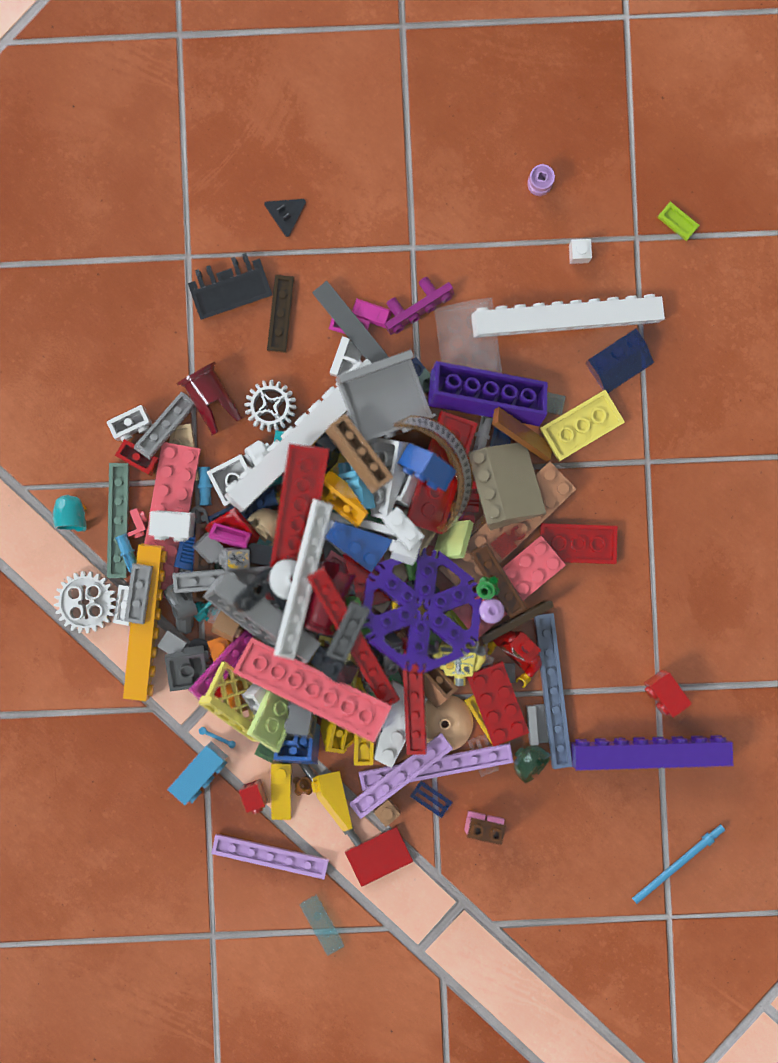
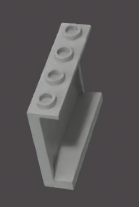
M411 350L343 373L335 378L352 423L369 445L377 443V438L384 436L385 439L396 436V431L402 430L404 433L414 429L413 424L402 423L410 417L431 420L436 416L435 413H431L411 360L413 358Z

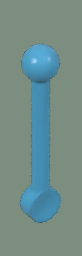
M205 727L199 728V734L201 735L206 734L227 744L230 748L236 746L234 741H228L207 731Z

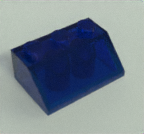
M636 328L588 359L585 364L603 391L606 390L609 393L652 365L654 361L647 343Z

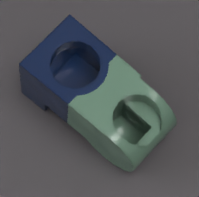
M414 357L412 359L413 366L423 392L427 394L429 392L430 373L418 358Z

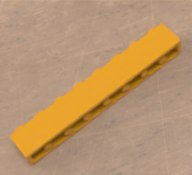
M138 545L136 564L153 566L145 624L130 623L123 699L147 701L153 695L154 685L151 684V680L156 672V666H153V661L157 657L158 647H155V641L159 638L160 628H157V621L161 619L162 610L159 609V601L163 599L161 582L165 580V570H163V563L167 561L165 546Z

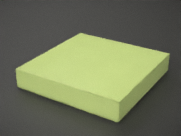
M470 520L457 521L450 529L449 527L453 522L446 523L443 534H438L434 550L437 553L440 551L449 559L464 558L474 523Z

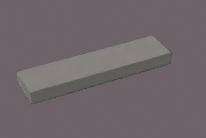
M180 392L134 445V449L150 460L194 409L195 405L191 398Z

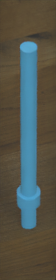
M720 824L712 832H707L702 836L700 842L632 898L635 903L638 904L707 845H712L715 842L714 839L722 834L725 828Z

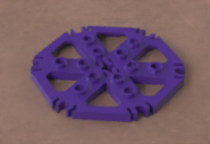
M419 548L415 560L417 568L414 590L392 572L394 566L403 562L394 559L385 560L374 568L379 573L378 576L372 573L369 574L366 579L363 605L370 608V612L365 620L369 622L364 623L362 629L369 627L371 633H368L366 638L373 636L375 638L370 639L368 642L403 670L406 669V663H409L407 665L409 672L412 670V665L415 664L418 666V673L422 672L423 665L424 673L466 657L470 652L466 648V644H470L472 647L476 645L475 642L478 641L479 609L482 604V598L474 599L478 597V594L472 591V587H475L477 582L469 585L468 582L475 579L440 551L437 553L436 550L432 551V556H427L426 548H423L420 556ZM439 566L447 567L460 578L458 586L434 594L437 568ZM379 589L401 607L375 615L372 612L374 591ZM423 603L424 609L427 612H424L421 618L420 611L417 608H420ZM470 604L473 608L470 629H462L447 617L444 612ZM409 626L406 654H399L385 643L384 635ZM430 630L453 648L452 653L434 660L428 657Z

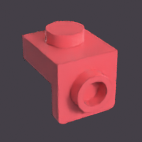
M138 508L131 510L130 514L137 529L127 533L130 538L138 539L145 536L144 532L147 531L146 522L148 519L144 511H140Z

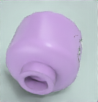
M494 598L483 600L479 609L481 619L490 624L499 622L505 612L503 604Z

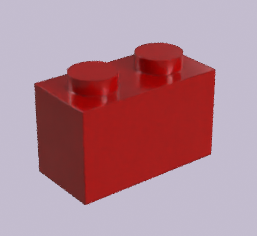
M124 439L115 456L152 476L158 467L159 458L153 455L149 460L134 449L135 444Z
M261 779L242 785L239 789L246 813L252 811V814L263 811L268 798Z

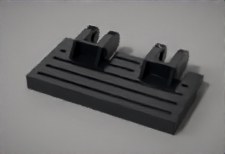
M247 253L242 254L248 272L241 274L237 259L232 257L231 260L237 276H234L232 268L216 273L219 282H216L211 266H206V271L212 284L207 286L204 284L201 271L199 269L195 270L201 288L198 289L196 281L189 282L188 286L200 320L272 296L261 260L252 261L255 268L252 270Z

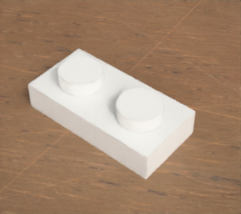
M119 585L113 623L130 626L131 622L124 621L129 586Z

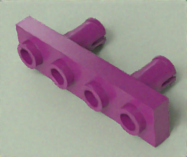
M424 277L419 281V285L427 296L406 310L403 309L396 297L390 299L387 305L395 317L385 323L389 334L401 332L404 326L417 322L424 313L434 311L438 304L448 302L453 297L452 295H454L452 285L448 282L439 289H436L429 278Z

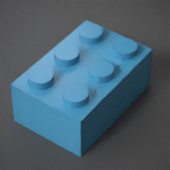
M210 741L169 787L168 791L184 805L188 802L193 803L202 793L200 788L203 787L205 789L215 778L212 774L214 772L218 774L228 763L225 761L228 755Z

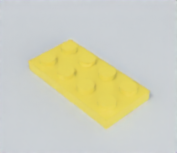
M604 390L544 425L539 430L557 460L561 461L622 425L625 421L607 391Z

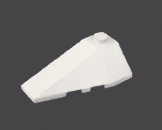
M377 438L378 442L370 445V447L393 478L374 493L376 508L371 509V516L384 519L392 512L406 473L402 471L403 467L397 464L409 443Z

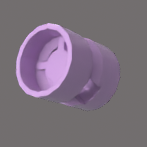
M541 164L532 169L527 183L528 189L532 194L543 196L550 191L555 179L552 168Z

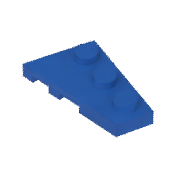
M336 521L325 535V539L370 572L373 571L392 542V539Z

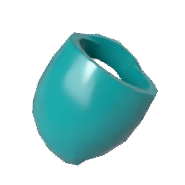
M68 494L57 498L53 508L52 520L54 528L76 530L79 532L87 530L84 511L87 508L78 497Z

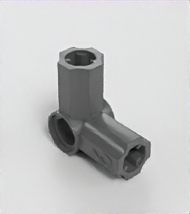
M174 584L164 590V596L172 607L174 617L176 618V629L179 633H191L194 627V616L197 615V608L193 600H188L184 592L174 593Z

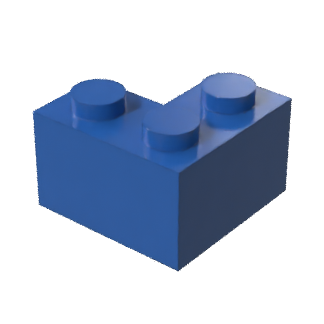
M410 443L397 464L403 467L402 471L411 477L415 474L414 477L423 482L426 480V485L435 491L438 488L446 491L457 470L434 453Z
M316 723L314 739L294 736V741H284L279 753L274 752V760L280 763L318 764L321 725Z

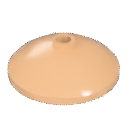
M451 695L436 708L427 699L425 703L427 743L442 733L453 747L451 751L460 748L469 739L473 729V717L467 704L462 699ZM442 721H448L449 725L444 728L441 726Z

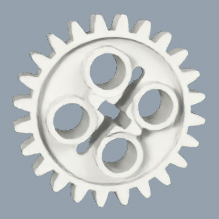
M81 571L80 576L78 573H73L74 579L67 576L68 583L61 582L63 589H56L60 596H54L55 599L59 600L58 603L54 604V606L59 607V610L55 613L62 614L59 621L66 620L65 627L70 624L72 625L71 631L78 627V633H82L84 628L86 633H90L92 627L93 631L96 632L98 631L97 625L104 628L103 622L110 623L111 621L108 616H114L111 609H115L116 606L112 602L116 601L117 598H112V595L116 591L109 590L112 584L106 585L107 578L100 580V574H96L93 577L92 571H89L87 576L85 571ZM94 586L99 591L96 597H93L90 593L91 588ZM74 588L79 590V597L77 599L71 595ZM85 599L89 600V604H82V601ZM95 605L100 608L98 616L92 613V608ZM76 607L81 610V615L78 618L73 615V610ZM86 609H87V614H88V617H89L88 619L85 618Z

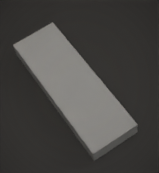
M132 564L125 622L145 624L153 566Z

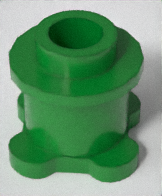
M496 576L491 578L481 577L480 583L476 587L478 596L488 600L494 597V595H498L500 592L497 584L498 578Z

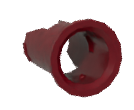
M216 362L208 364L177 382L178 386L181 385L186 389L210 430L211 436L218 433V429L209 404L217 399L221 406L236 421L243 418L214 370Z
M324 560L321 568L325 567L345 602L356 574L339 572V563ZM312 588L303 626L324 635L335 636L337 629Z

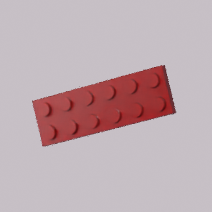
M440 411L437 423L455 436L468 456L478 423ZM433 432L428 451L437 455L457 470L446 491L439 488L435 491L426 485V480L423 482L418 479L406 517L414 526L443 534L463 468L457 453L450 443L438 433Z

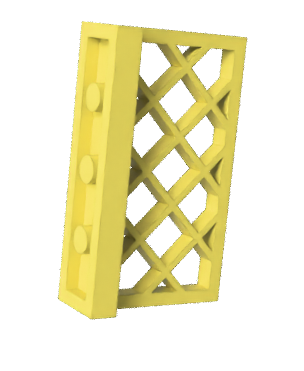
M221 662L206 696H201L198 704L251 741L258 742L247 735L255 715L247 703L241 705L239 694L244 693L253 683L234 674L232 666L226 662ZM226 669L229 671L230 680L224 682L223 673ZM236 681H242L244 690L238 691ZM231 683L233 693L227 695L225 685ZM217 687L221 688L222 697L220 698L213 695ZM234 696L236 707L231 708L228 698ZM247 706L249 717L245 718L242 708Z

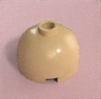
M269 508L258 509L247 521L252 522L251 526L260 535L259 538L265 542L268 539L272 542L270 546H273L278 510L274 511Z

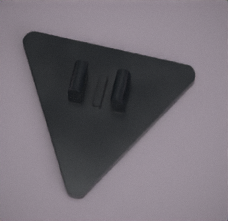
M294 199L266 201L264 203V206L285 237L290 236L306 204V200Z

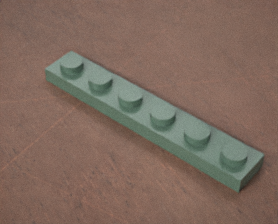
M109 463L107 578H127L128 576L127 566L123 556H120L121 551L115 538L128 533L129 463Z

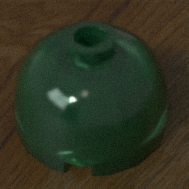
M531 745L525 749L521 747L515 753L517 757L514 761L516 775L525 784H528L534 779L532 775L536 773L539 775L550 761L549 757L551 754L537 745Z

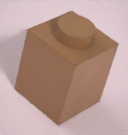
M390 798L373 810V813L385 827L401 815V811Z

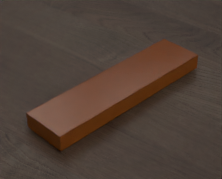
M500 407L494 409L493 425L544 461L551 460L552 450L544 438Z

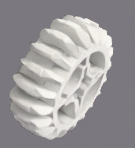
M270 380L269 386H267L266 381H262V388L256 384L255 386L258 389L256 392L250 389L253 397L246 396V399L250 400L251 403L244 404L245 407H250L245 413L248 415L252 414L248 418L249 421L256 419L253 424L255 427L261 423L260 430L263 431L265 426H267V431L271 432L272 426H274V429L279 431V424H281L282 428H285L286 426L283 423L285 420L291 423L288 415L295 416V413L291 412L290 409H296V405H291L290 403L295 402L296 399L289 398L293 394L292 391L285 393L288 388L286 385L280 389L281 382L278 381L276 386H274V381ZM275 391L280 393L281 396L269 398L265 392ZM259 396H261L263 405L256 412L255 404ZM266 398L269 402L275 403L273 407L276 414L270 409L266 410L268 407ZM283 401H286L285 412L280 416L278 407ZM265 414H272L276 420L265 421L259 417Z

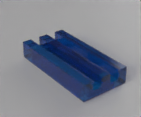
M422 780L419 781L410 795L411 798L440 818L444 816L449 806L453 803ZM423 786L446 802L445 806L422 791L420 787ZM418 792L442 809L441 812L418 797L416 793Z

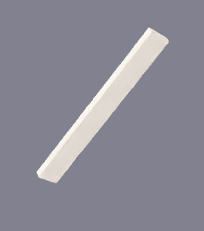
M313 499L274 652L276 656L295 659L312 591V586L306 576L317 571L333 507L332 504Z

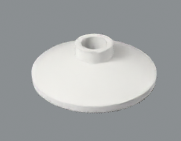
M282 560L275 564L271 570L270 585L273 592L280 598L288 599L292 585L289 577H294L296 561Z

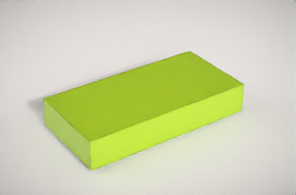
M669 202L657 217L685 241L700 226L672 202Z

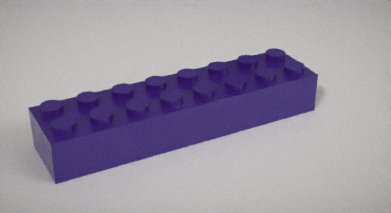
M693 735L691 739L683 738V736H672V739L669 740L664 739L662 736L652 737V740L645 739V737H633V741L622 737L614 738V741L606 740V738H595V742L587 741V739H575V742H570L572 767L575 770L733 766V742L727 740L726 737H722V735H710V738Z

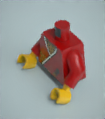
M510 630L487 643L490 649L487 655H491L497 645L525 671L516 679V683L519 680L524 682L522 688L531 681L530 677H533L542 666L539 656L541 649L522 631L513 632Z

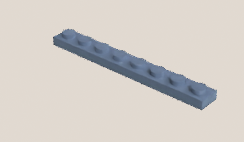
M554 613L541 614L534 617L537 646L541 649L539 654L542 661L540 674L552 769L572 767Z

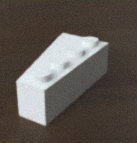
M393 679L391 684L397 692L400 701L391 705L392 709L378 735L374 752V759L390 768L393 767L406 742L404 685Z

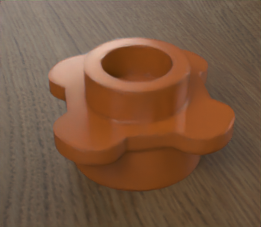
M307 776L302 778L295 777L293 779L295 784L294 792L297 796L301 794L310 795L312 793V781Z

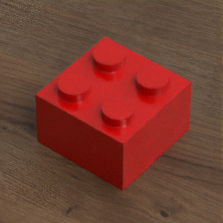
M661 670L644 682L646 686L645 692L650 698L657 701V704H655L657 709L665 716L675 717L692 705L668 671Z

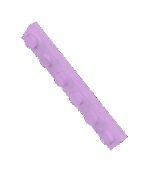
M440 733L427 743L426 755H411L349 802V805L358 817L362 819L450 752L453 747L444 735Z
M221 834L215 835L211 852L214 855L320 879L325 878L329 861L327 858Z

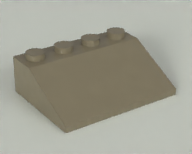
M520 443L485 447L468 453L486 522L490 530L547 514L527 448Z

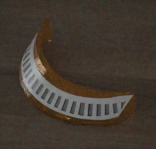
M408 416L393 423L394 427L412 428L435 439L445 449L450 464L456 471L458 497L457 501L451 505V518L448 522L436 527L439 532L445 533L460 519L469 502L473 484L470 458L467 456L466 449L460 439L448 427L427 417Z

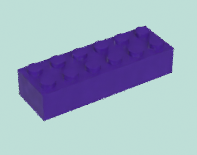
M436 361L430 372L428 406L491 418L494 416V409L500 407L523 424L540 426L547 416V382Z

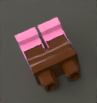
M468 811L464 828L467 838L502 845L506 825H504L505 819L487 815L485 821V814Z

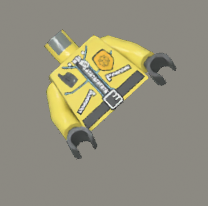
M443 640L440 648L439 641H435V645L428 644V653L432 654L434 659L448 655L453 651V648ZM479 641L475 642L476 645L474 647L466 644V648L470 651L466 657L441 666L440 669L444 670L446 676H454V684L456 686L466 685V677L473 676L474 672L478 671L485 662L488 644H485V647L479 646Z

